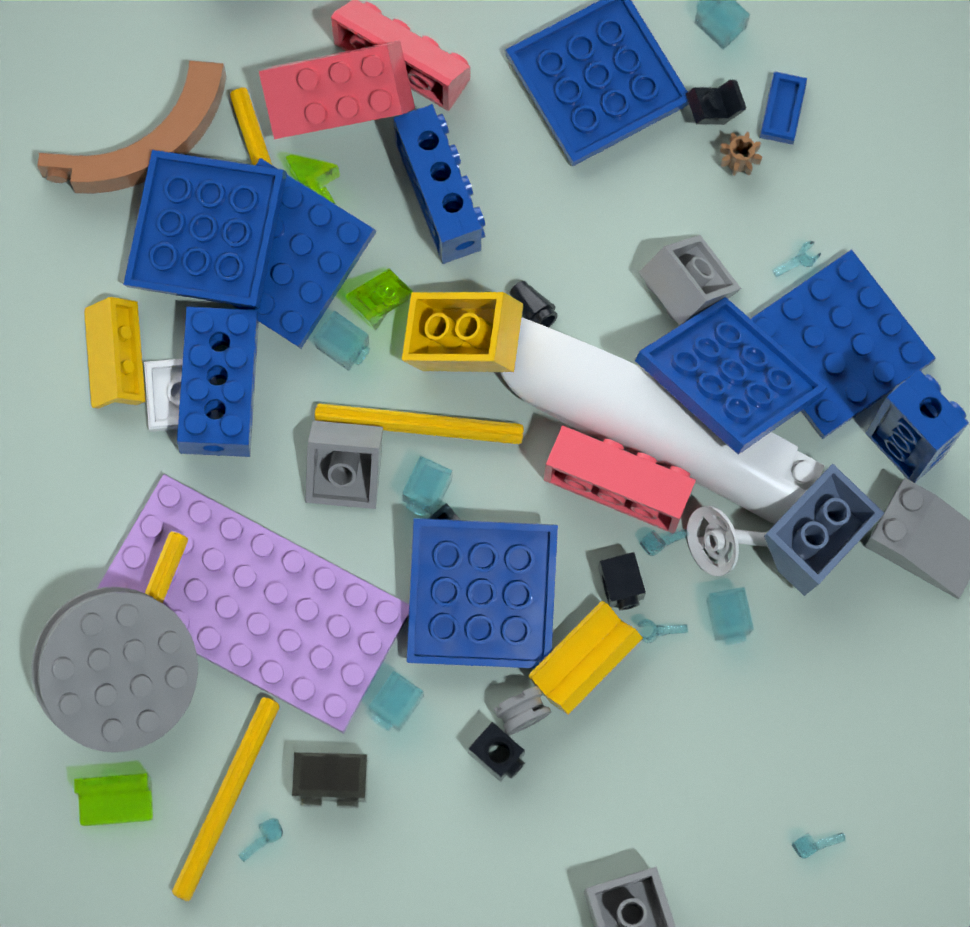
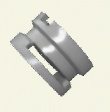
M538 686L526 689L521 694L506 699L499 704L500 708L495 707L493 709L497 718H502L504 731L508 736L536 724L551 714L549 707L542 706L543 702L540 698L542 692Z

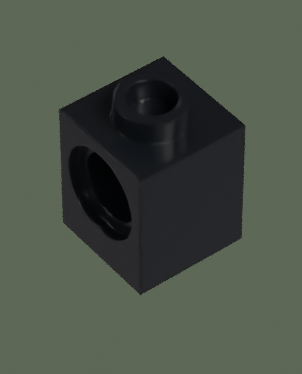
M635 552L600 560L598 570L608 605L611 608L618 606L619 611L639 606V601L644 599L646 591Z
M491 722L468 748V754L500 782L506 775L512 779L525 765V762L521 759L525 755V750L494 722ZM500 745L507 748L510 754L507 761L495 763L490 759L488 753L494 746Z

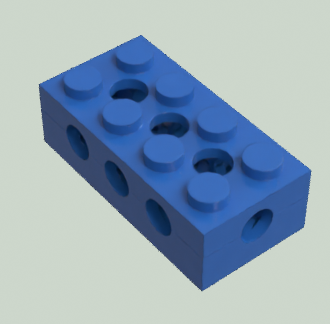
M433 104L394 117L395 144L442 264L481 251V239L485 238L483 229L486 226L480 207L473 208L471 198L473 195L472 186L467 175L461 177L459 168L461 164L460 156L455 144L449 146L446 135L449 133V129L444 115H437Z
M186 307L177 434L180 454L250 457L259 328L257 310ZM219 345H224L228 347L225 351L217 352L213 350L215 347ZM215 377L216 379L222 378L226 380L224 384L218 386L210 383L211 379ZM213 410H218V412L224 414L220 419H210L208 416Z
M919 369L886 397L865 433L900 472L914 483L946 456L969 424L965 419L967 416L962 407L954 401L949 402L940 392L941 387L931 375H924Z

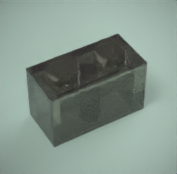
M294 752L292 797L294 800H300V806L322 807V801H336L339 808H358L359 802H367V754Z

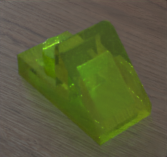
M294 154L285 157L287 167L295 180L335 204L330 192L324 185L340 177L338 165Z
M387 269L347 293L345 299L351 308L376 330L387 313L408 301L413 291L391 269Z

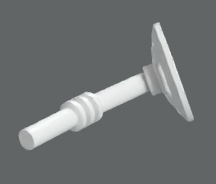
M700 507L689 518L687 540L690 551L697 564L710 575L722 576L734 569L738 560L739 544L768 547L764 538L765 532L734 529L729 518L716 507ZM703 518H705L709 524L706 527L705 535L700 536V525ZM733 545V553L729 561L728 554L730 553ZM704 549H706L707 553H708L712 558H714L715 560H718V564L714 563V562L706 555Z

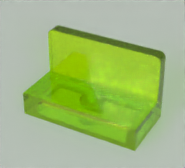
M148 773L74 779V792L79 797L80 824L82 826L153 820L152 779Z

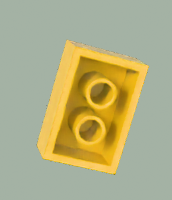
M411 292L402 361L421 371L514 372L523 303L504 292Z

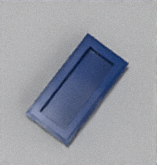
M774 71L760 138L793 145L807 78Z

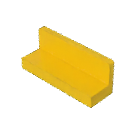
M108 297L86 307L84 313L92 408L99 409L114 402L130 405L144 403L145 389L138 302Z
M601 601L529 674V678L539 687L551 704L569 715L643 637L635 628L621 621L606 602Z

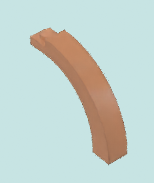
M189 61L187 79L183 91L170 114L150 134L125 148L90 156L39 153L38 168L42 177L54 183H65L67 180H70L74 192L84 194L113 192L145 182L152 150L186 155L199 142L212 123L224 93L227 77L224 63Z

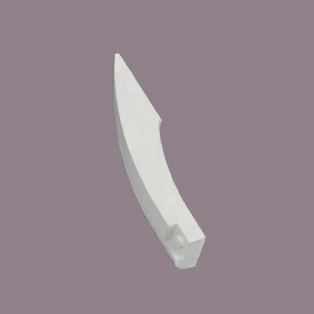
M521 318L514 372H501V375L513 392L522 400L576 430L602 441L604 439L616 441L624 447L623 450L635 455L638 452L648 454L657 460L656 464L668 469L671 466L682 468L690 473V478L695 479V483L736 503L774 525L821 476L825 465L797 451L798 446L772 432L738 455L642 367L576 338Z

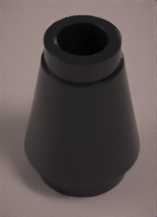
M526 281L517 283L510 290L509 294L511 297L523 303V318L548 328L556 321L558 314L555 312V305Z

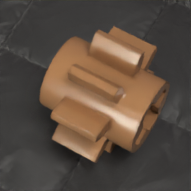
M749 132L744 136L738 137L731 133L730 145L726 143L721 144L720 152L726 155L721 161V166L728 165L733 170L732 176H735L737 172L744 171L747 175H751L752 163L755 165H760L762 156L756 154L760 149L761 142L754 143L749 138Z

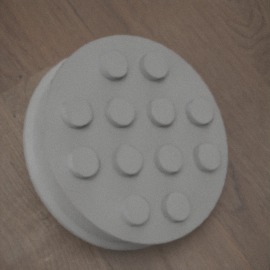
M123 587L94 589L66 602L45 624L36 642L32 658L33 688L46 716L75 742L103 752L135 750L164 736L177 724L187 710L194 695L198 676V660L195 645L182 620L170 608L143 592Z

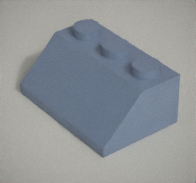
M831 464L764 535V538L778 572L805 596L824 580L884 515V512L834 464Z

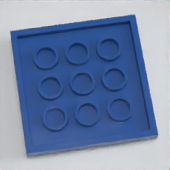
M599 0L507 48L505 55L572 167L689 105L685 94L687 93L686 88L632 0Z
M152 150L123 285L128 288L259 309L287 172L283 169Z
M261 158L256 166L276 168ZM287 175L260 308L233 306L238 309L257 310L258 322L302 349L377 231Z
M852 249L751 318L752 321L828 387L821 398L801 411L822 440L896 389L918 369L920 371L936 359Z
M726 297L640 350L635 359V362L738 455L821 398L828 388Z
M413 518L406 662L536 668L552 651L558 525Z

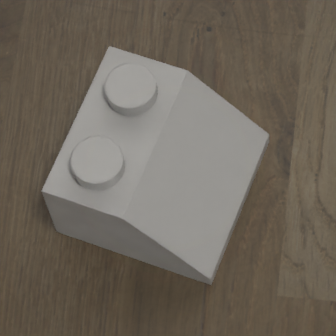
M701 235L664 246L639 271L648 289L657 295L666 307L667 314L679 326L724 297L729 299L741 289Z
M312 421L307 449L305 503L376 509L383 427Z

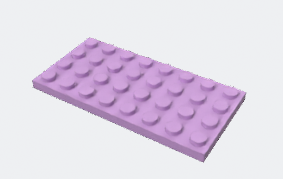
M163 474L97 589L123 587L145 593L168 534L174 531L185 535L188 538V543L163 604L170 608L185 624L193 639L197 655L344 734L409 616V604Z

